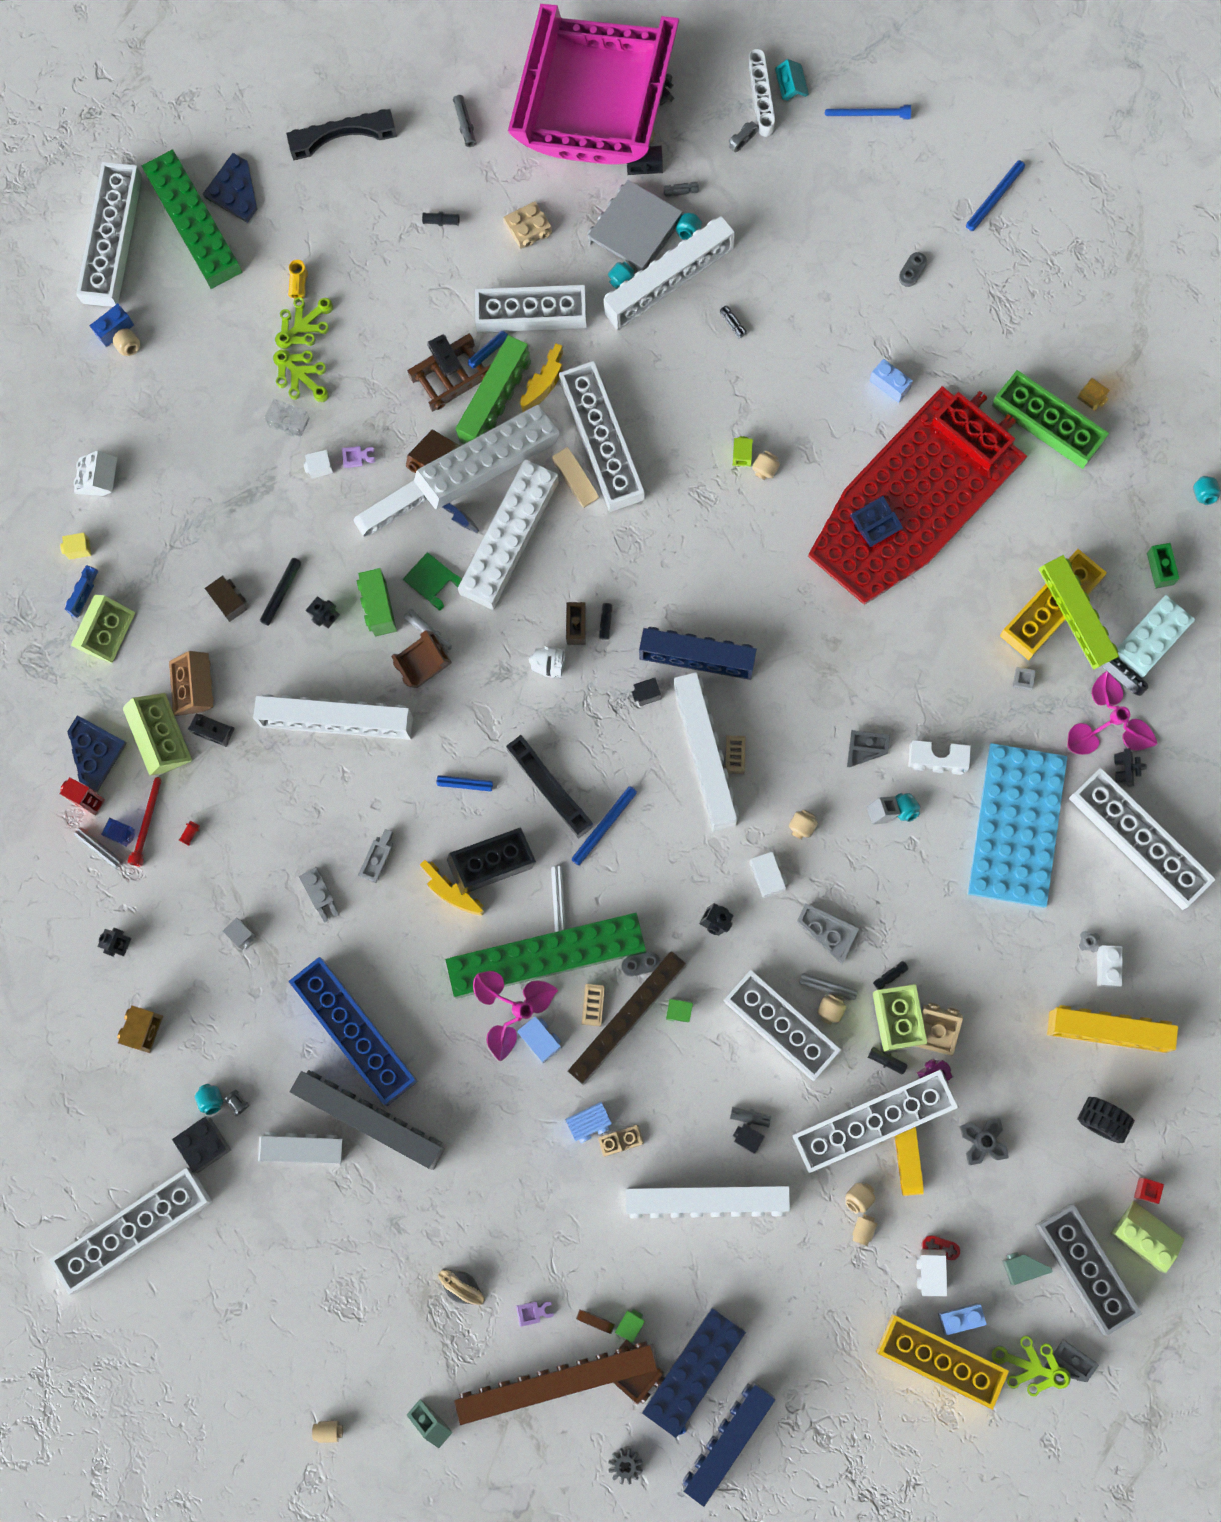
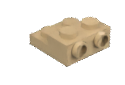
M535 201L503 217L520 249L530 247L534 242L545 239L552 234L550 223Z
M935 1003L923 1004L921 1013L927 1044L916 1047L953 1056L963 1020L962 1014H959L960 1011L950 1007L947 1010L940 1009V1005Z

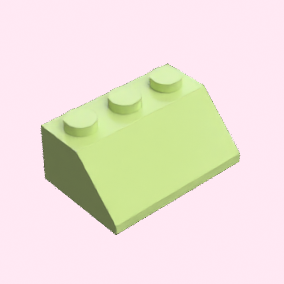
M94 595L71 646L112 663L136 612L104 595Z
M916 984L881 989L872 993L883 1052L927 1044Z
M1135 1201L1131 1203L1110 1233L1158 1271L1167 1273L1178 1257L1185 1240Z

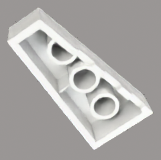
M265 1132V1136L259 1137L258 1161L341 1164L342 1139H337L338 1135H326L325 1138H317L318 1134H306L305 1138L297 1137V1133H285V1137H277V1133Z

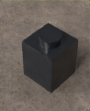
M656 678L633 684L632 697L634 702L638 701L639 706L661 700V693Z
M746 1124L742 1127L738 1126L733 1134V1137L736 1138L734 1142L753 1154L756 1153L765 1137Z

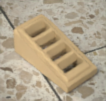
M726 735L725 768L728 774L745 773L746 736ZM730 741H741V745H732ZM730 748L741 749V752H732ZM730 755L741 756V759H731ZM730 763H741V766H730Z
M585 984L582 1025L601 1027L605 986ZM589 991L600 992V996L589 995ZM588 999L599 1000V1004L588 1003ZM587 1007L599 1008L598 1012L587 1011ZM586 1016H598V1020L586 1019Z

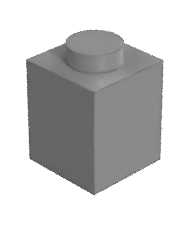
M895 796L880 797L867 806L872 824H885L900 815Z
M237 917L223 930L230 940L242 950L250 947L254 943L253 939L256 937Z

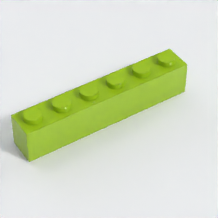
M1062 555L1044 564L1038 570L1094 670L1119 657L1118 649L1109 639L1108 630L1105 626H1102L1098 612L1092 608L1089 595L1080 586L1081 581L1077 575H1074L1070 561Z

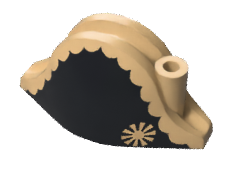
M440 1271L438 1277L450 1299L462 1304H483L485 1298L475 1279L470 1274L462 1271Z

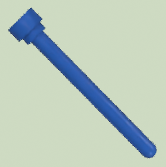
M903 105L900 108L826 109L824 113L826 116H899L903 120H910L911 105Z

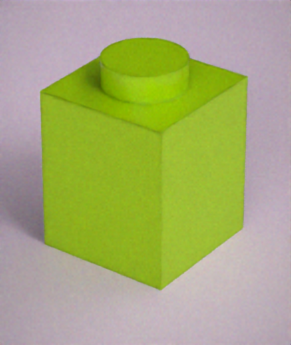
M745 436L734 438L732 466L751 467L753 439Z

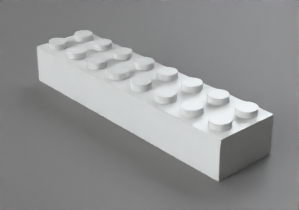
M102 162L76 293L82 304L114 307L119 303L142 182V174L137 165Z
M722 216L712 219L702 230L698 229L688 240L684 239L679 243L678 247L668 250L661 259L654 260L644 271L640 270L635 274L634 278L624 281L617 290L607 293L604 298L606 317L617 330H620L733 250V229Z
M592 361L560 372L562 388L609 512L645 500L644 490L595 362Z
M536 405L421 467L416 472L414 482L437 510L522 463L524 459L527 460L556 444L559 431L539 405Z
M524 459L458 587L461 596L494 610L559 483L557 473Z
M697 672L674 678V690L713 832L735 827L736 821L739 820L737 805L733 806L732 803L734 802L732 787L727 785L729 779L727 769L722 767L724 765L722 750L717 749L719 747L717 732L712 731L714 729L712 714L707 712L709 711L707 696L702 694L704 693L703 681L701 677L698 678Z
M271 694L256 696L253 719L260 727L411 739L413 716L409 708H406L404 705L387 707V704L376 703V706L368 705L367 702L350 704L346 700L330 702L329 699L320 698L319 701H313L308 697L292 699L293 697L282 695L281 698H276Z
M1101 768L1069 798L1182 910L1190 906L1216 880Z
M939 1070L792 1136L808 1172L812 1173L955 1110L959 1106L942 1070Z
M186 1168L49 1259L68 1294H76L211 1204L212 1200L196 1174L190 1168Z
M789 1186L626 1189V1214H630V1218H643V1214H651V1218H663V1213H671V1217H683V1213H691V1217H704V1213H711V1217H724V1212H732V1216H744V1212H752V1216H765V1212H772V1216H785V1211H790Z

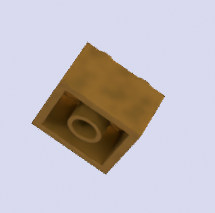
M131 1005V1008L125 1013L124 1020L126 1021L124 1027L119 1030L117 1039H119L118 1044L150 1053L163 1016Z

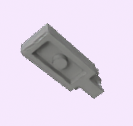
M385 829L381 838L377 837L376 840H373L358 876L374 883L378 882L392 850L393 843L390 842L394 834L392 831Z

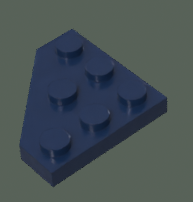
M232 153L203 192V196L246 223L249 222L258 208L248 161Z
M77 715L67 733L78 771V779L80 783L98 792L127 743Z

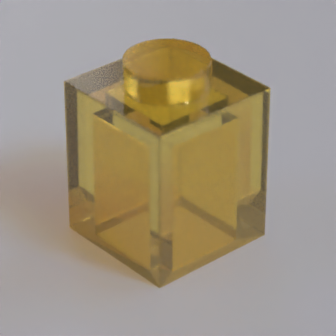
M1091 378L1081 390L1077 399L1096 411L1099 406L1103 407L1109 400L1107 395L1110 390L1094 378Z

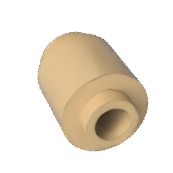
M863 1214V1217L858 1216L852 1233L854 1235L852 1241L868 1246L877 1227V1223L874 1222L875 1218Z
M319 1421L318 1424H313V1441H318V1443L339 1442V1438H343V1425H339V1421Z

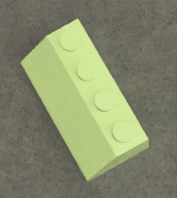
M165 693L134 697L123 707L150 776L169 772L192 761Z

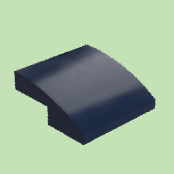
M884 496L850 514L857 529L870 547L903 528L895 512L891 511Z
M451 503L442 506L443 509L454 514L451 520L478 534L479 529L464 512Z

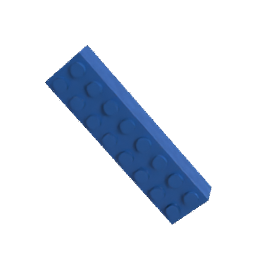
M318 957L288 981L384 1106H389L418 1082L324 959Z

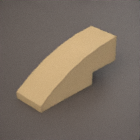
M568 447L552 456L553 463L583 508L599 499L594 487Z

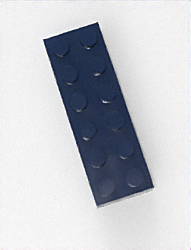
M648 627V629L643 628L639 647V659L751 680L757 648H753L749 644H742L740 646L735 645L732 641L718 642L711 637L702 639L697 638L694 634L680 635L673 630L664 632L659 631L656 627Z
M711 1307L664 1377V1380L642 1410V1414L677 1438L746 1332Z
M754 1381L752 1384L747 1383L741 1392L742 1399L740 1402L737 1400L734 1402L730 1409V1417L728 1420L726 1418L722 1420L718 1427V1435L710 1438L706 1444V1449L708 1450L704 1455L700 1453L694 1462L695 1469L693 1472L688 1471L682 1480L683 1492L703 1507H705L776 1400L771 1393Z

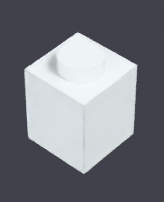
M327 450L305 455L306 462H303L305 472H309L311 478L333 474Z

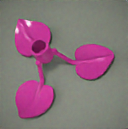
M1106 671L1093 684L1091 694L1097 705L1102 706L1106 704L1108 708L1114 709L1110 714V721L1093 732L1087 724L1079 723L1074 725L1068 733L1067 747L1070 751L1079 755L1094 752L1099 746V739L1095 734L1112 723L1115 725L1123 724V728L1126 730L1122 735L1123 742L1131 750L1141 751L1156 746L1158 743L1154 733L1145 722L1140 719H1131L1129 721L1131 715L1129 709L1117 705L1123 698V689L1119 682Z
M485 971L475 976L473 989L476 998L481 1003L491 1005L497 997L511 1004L512 1013L516 1016V1018L504 1023L503 1027L500 1025L493 1026L487 1034L488 1048L498 1061L505 1059L516 1043V1030L513 1027L507 1026L516 1021H521L522 1018L528 1019L533 1013L545 1011L558 991L556 987L544 981H531L523 989L525 1000L523 1002H514L499 995L504 988V980L500 974L494 971Z

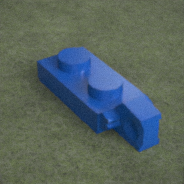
M85 566L81 572L80 580L75 584L74 591L66 602L65 610L73 617H79L94 587L92 583L99 572L94 567Z

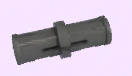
M732 1107L730 1119L747 1122V1125L756 1124L769 1128L771 1115L757 1113L753 1109L748 1111Z

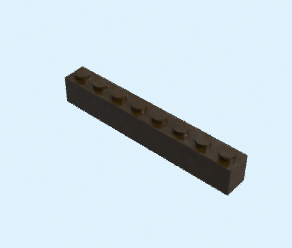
M671 951L570 1067L568 1073L584 1085L686 967V963Z

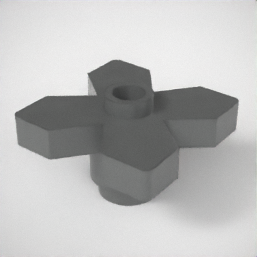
M1001 1119L987 1120L983 1130H980L973 1123L960 1126L962 1138L974 1143L966 1153L968 1165L982 1163L986 1153L996 1161L1009 1158L1007 1146L1001 1144L996 1139L1003 1131ZM982 1138H985L987 1140V1144L985 1146L982 1145Z

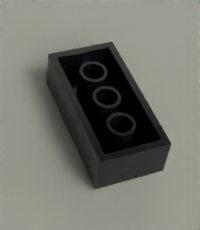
M521 827L449 853L447 858L448 865L461 895L530 870L536 863Z

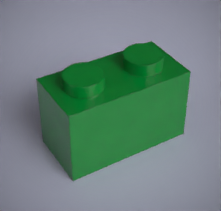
M1171 543L1152 546L1147 552L1155 589L1175 585L1180 578Z

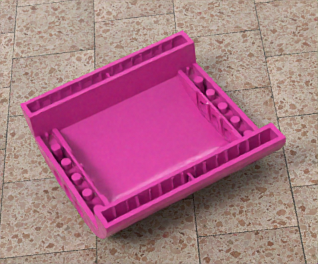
M540 3L508 127L509 134L523 145L537 152L560 159L599 164H625L642 158L649 149L679 18L661 16L659 28L561 18L558 5Z

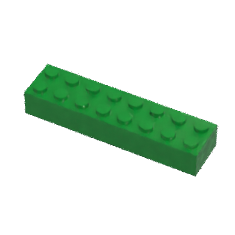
M172 149L141 165L210 289L243 273L174 150Z

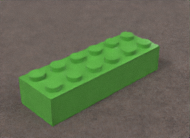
M510 335L507 336L456 426L460 443L466 444L496 427V420L499 415L501 416L504 413L507 400H511L514 394V387L516 384H520L523 371L527 370L531 364L527 343Z
M1018 370L1014 372L996 395L992 407L1005 416L1007 414L1011 415L1010 419L1014 418L1018 425L1082 469L1085 468L1109 435L1106 430Z

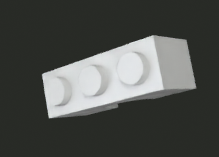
M912 740L910 744L909 767H913V770L924 771L925 769H933V772L943 773L944 770L952 771L953 774H964V772L968 771L970 762L969 745L951 744L948 749V756L938 758L932 753V742Z

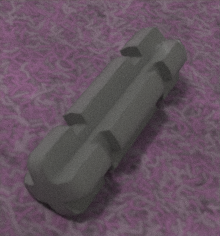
M698 182L673 184L674 186L672 187L671 185H665L663 188L666 197L672 196V194L683 195L689 194V192H699Z

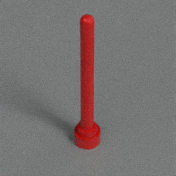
M156 777L153 781L134 852L128 857L127 863L133 866H143L144 858L142 851L162 782L160 777Z

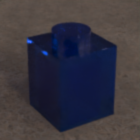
M109 817L101 835L127 847L128 843H131L134 838L135 829Z

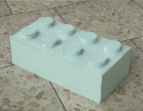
M1165 595L1118 646V658L1143 678L1195 619Z

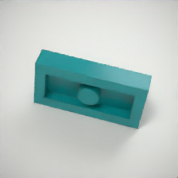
M786 59L775 68L783 100L788 101L796 94L805 97L809 95L803 68L800 63Z

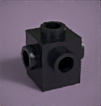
M318 596L305 610L312 617V622L319 627L323 625L328 629L340 615L335 610L337 606L330 600L324 601Z
M713 903L707 907L699 924L707 928L709 933L719 936L730 930L733 924L731 920L734 915L727 908Z
M114 927L112 931L104 929V932L99 937L97 947L104 949L103 953L112 957L115 954L125 956L132 938L123 935L124 931Z

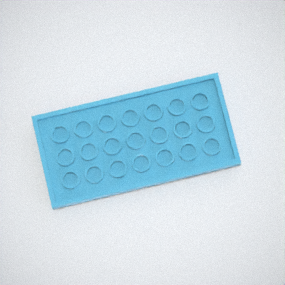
M990 743L968 895L1042 908L1047 907L1067 756Z

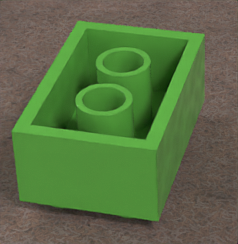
M381 568L358 573L359 580L356 581L362 596L360 598L361 605L365 614H367L364 615V619L369 632L372 631L375 637L397 632L387 583Z

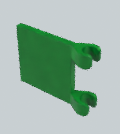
M427 552L407 573L403 581L440 611L444 608V604L436 597L437 594L449 581L458 588L462 579Z

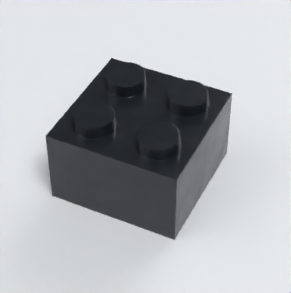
M207 1116L172 1139L193 1173L201 1172L231 1151V1148L211 1117Z

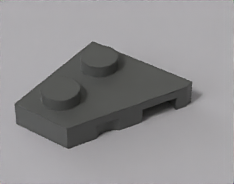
M851 730L847 767H852L888 754L890 735Z
M1064 1339L1053 1353L1059 1367L1065 1368L1070 1373L1071 1379H1076L1077 1381L1088 1382L1099 1366L1098 1363ZM1047 1361L1044 1367L1051 1369ZM1058 1374V1375H1057V1376H1059V1377H1061V1378H1064V1376H1063L1062 1374Z

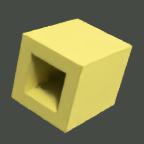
M85 533L62 536L61 551L69 560L91 556L90 540Z

